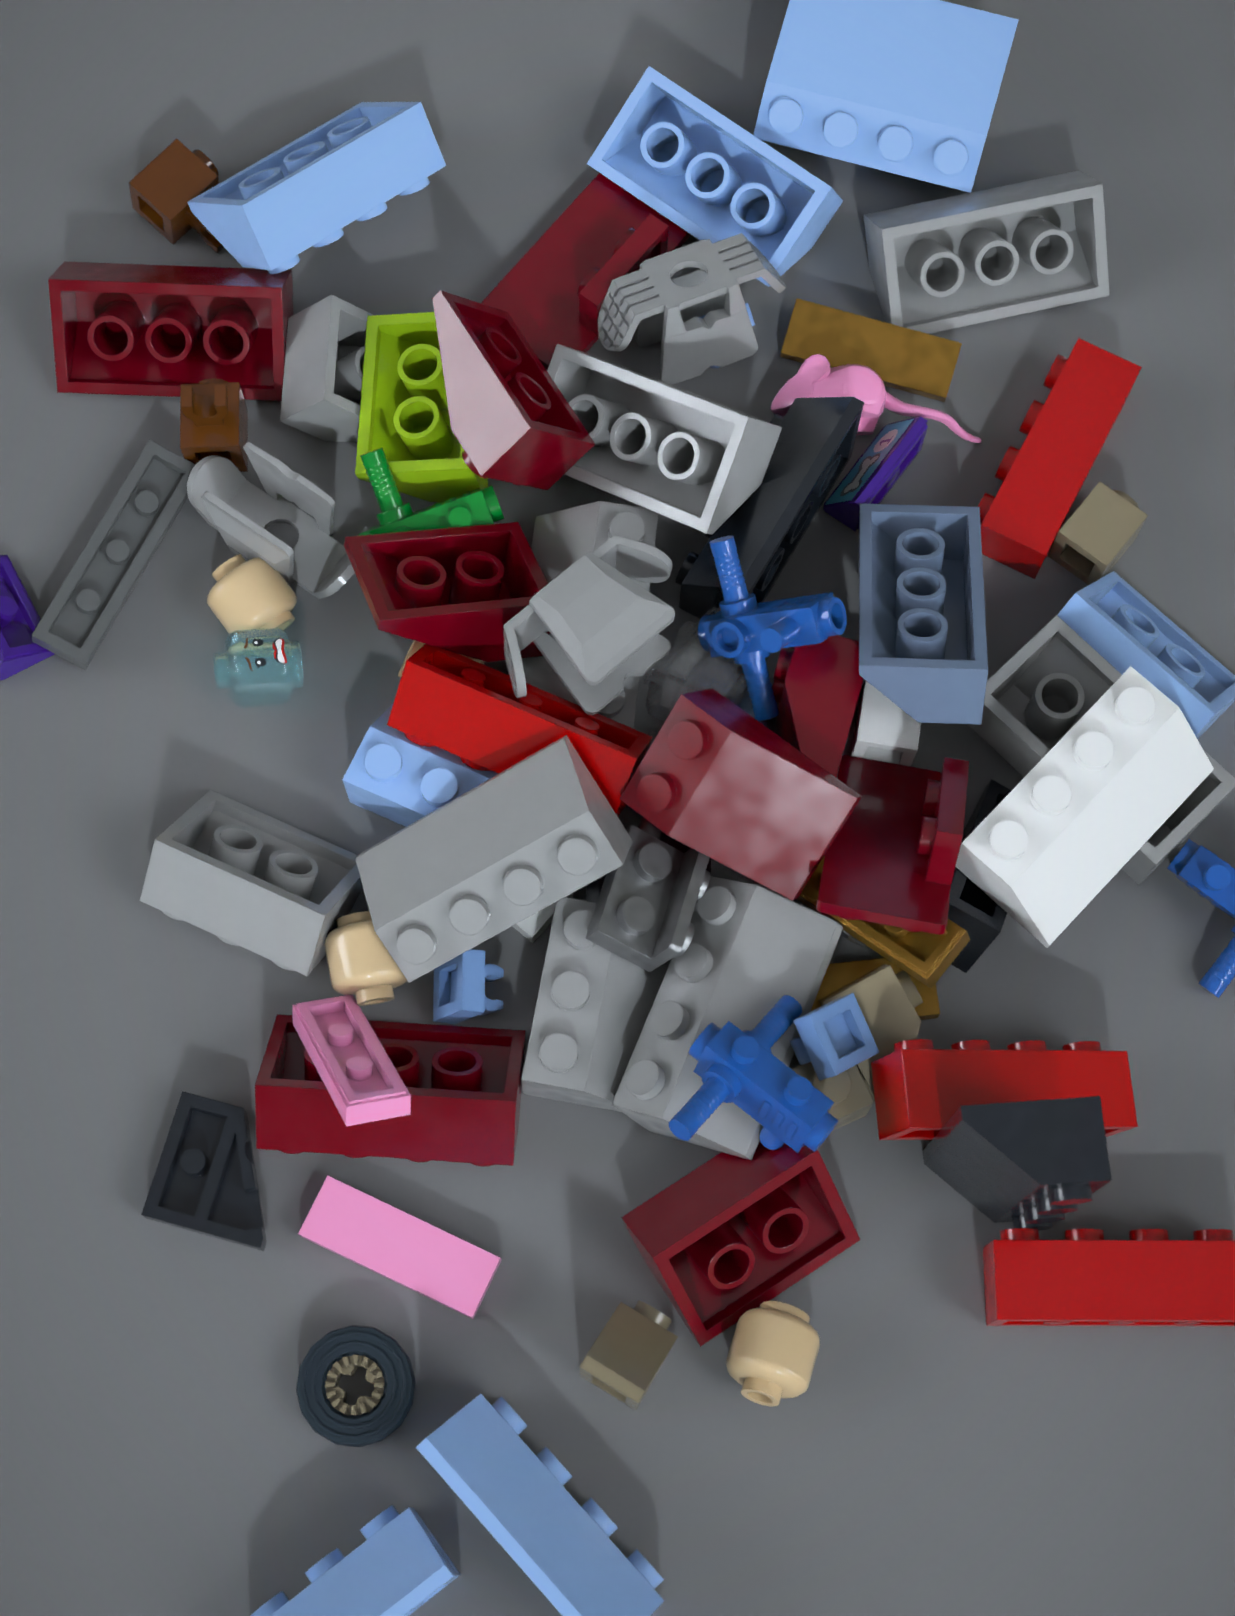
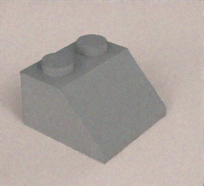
M331 294L288 318L280 422L324 441L358 442L367 316L373 314Z

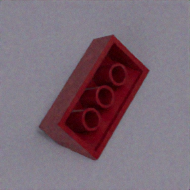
M64 261L49 277L58 393L180 397L181 384H198L205 379L217 378L228 382H239L244 399L282 401L288 318L294 315L292 270L269 274L267 270L253 268Z
M277 1014L255 1082L256 1149L279 1150L287 1154L303 1152L341 1154L350 1158H363L367 1156L402 1158L413 1162H428L431 1160L463 1162L482 1167L492 1165L514 1166L519 1128L521 1078L526 1030L368 1020L411 1095V1115L346 1126L293 1026L292 1015Z

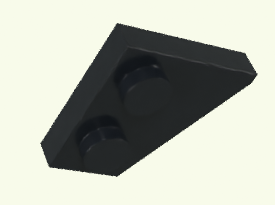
M182 1091L141 1214L143 1217L264 1251L267 1240L248 1116L244 1108Z

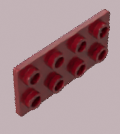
M599 173L481 303L508 312L545 369L548 370L556 344L587 353L599 339V311L613 279L638 271L640 264L647 259L680 248L691 234Z
M843 755L837 779L861 795L862 798L825 854L816 906L817 911L836 915L847 920H863L900 927L911 932L944 934L948 922L951 883L963 837L969 761L944 757L942 770L938 772Z

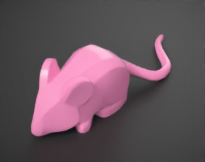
M819 354L812 355L803 362L797 374L789 379L779 390L770 407L772 413L785 416L796 398L855 397L864 402L857 435H872L884 408L902 416H921L939 421L964 440L974 443H981L982 441L981 438L966 432L953 417L942 411L904 403L886 391L879 374L868 366L847 364L830 368L828 359Z

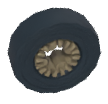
M351 1325L330 1331L311 1346L299 1367L296 1393L301 1414L317 1434L337 1445L362 1447L384 1440L401 1426L413 1405L416 1381L410 1358L394 1338L373 1327ZM357 1367L367 1369L366 1380L374 1385V1391L371 1397L360 1396L355 1405H348L345 1403L347 1392L338 1387L339 1380L342 1375L353 1376L356 1373Z

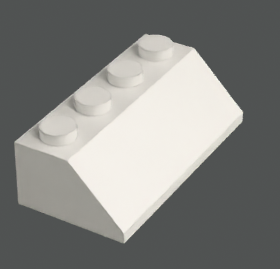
M1130 666L961 843L955 867L1048 948L1207 778L1214 768L1180 707Z

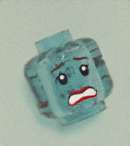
M281 628L231 631L225 640L224 652L213 653L216 688H228L230 699L239 708L283 705L290 701L294 689L303 687V662L300 644L298 640L290 641L285 631Z

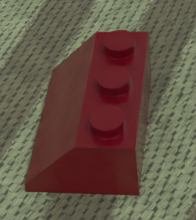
M759 1141L752 1160L721 1152L621 1217L647 1266L700 1347L737 1323L740 1316L749 1309L759 1308L763 1301H770L860 1241L859 1235L818 1149L813 1152L806 1145L797 1153L785 1143L777 1150H770Z

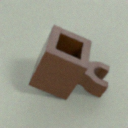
M176 138L129 182L132 208L173 245L193 228L215 252L218 253L224 247L196 218L187 203L218 185L219 172L214 163L198 149L191 152Z
M210 378L202 380L198 384H181L180 449L183 457L196 465L207 456L217 455L230 460L240 472H248V456L243 448L248 442V409L240 383Z

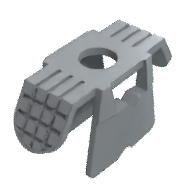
M742 233L713 244L710 239L700 240L647 259L640 264L638 271L613 279L599 311V338L605 349L617 352L623 351L629 345L634 333L635 341L639 347H646L662 341L659 380L673 385L700 376L710 366L722 368L752 356L757 352L758 344L739 284L762 277L778 293H781L787 286L766 257Z
M250 442L243 446L266 493L247 481L230 460L221 456H207L193 467L187 481L189 501L203 519L220 532L227 546L235 555L241 554L246 561L253 558H261L274 570H277L289 585L294 582L318 599L333 595L355 573L344 545L331 537L334 530L335 501L323 490L301 474L291 470L280 460ZM284 522L291 524L299 532L298 542L292 549L266 529L275 523Z
M614 535L593 553L588 552L537 592L529 600L528 606L504 624V655L516 698L527 696L525 673L520 651L532 641L582 710L588 715L598 713L624 692V680L627 677L643 676L670 651V642L659 633L674 621L675 611L671 606L631 579L646 583L664 582L670 577L673 564L671 559L654 546ZM549 631L554 638L548 635L547 632Z

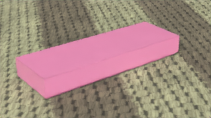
M353 995L292 1005L293 1026L346 1126L411 1115V1095L360 1006L357 1005Z
M328 1175L298 1233L301 1237L471 1319H474L501 1263L500 1257Z

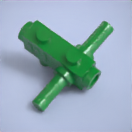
M383 448L360 455L381 512L376 514L379 525L359 533L358 536L487 525L504 519L492 485L483 489L478 488L473 491H467L462 493V495L451 497L443 502L440 501L432 506L413 512L409 502L403 504Z

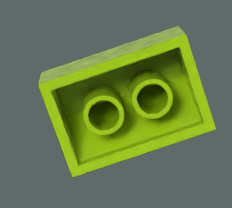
M422 312L367 316L355 474L358 479L370 482L360 455L383 448L399 492L429 502H440L462 495V493L488 487V478L479 477L466 465L462 458L464 449L451 430L435 313Z

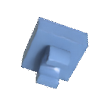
M470 949L435 968L433 1022L457 1024L477 1015L485 1016L503 1009V1001L491 1000L485 996V982H492L504 977V970L494 964L485 965V951Z
M854 993L837 998L793 1020L800 1037L790 1040L791 1046L800 1065L808 1062L812 1063L819 1081L836 1076L879 1053Z

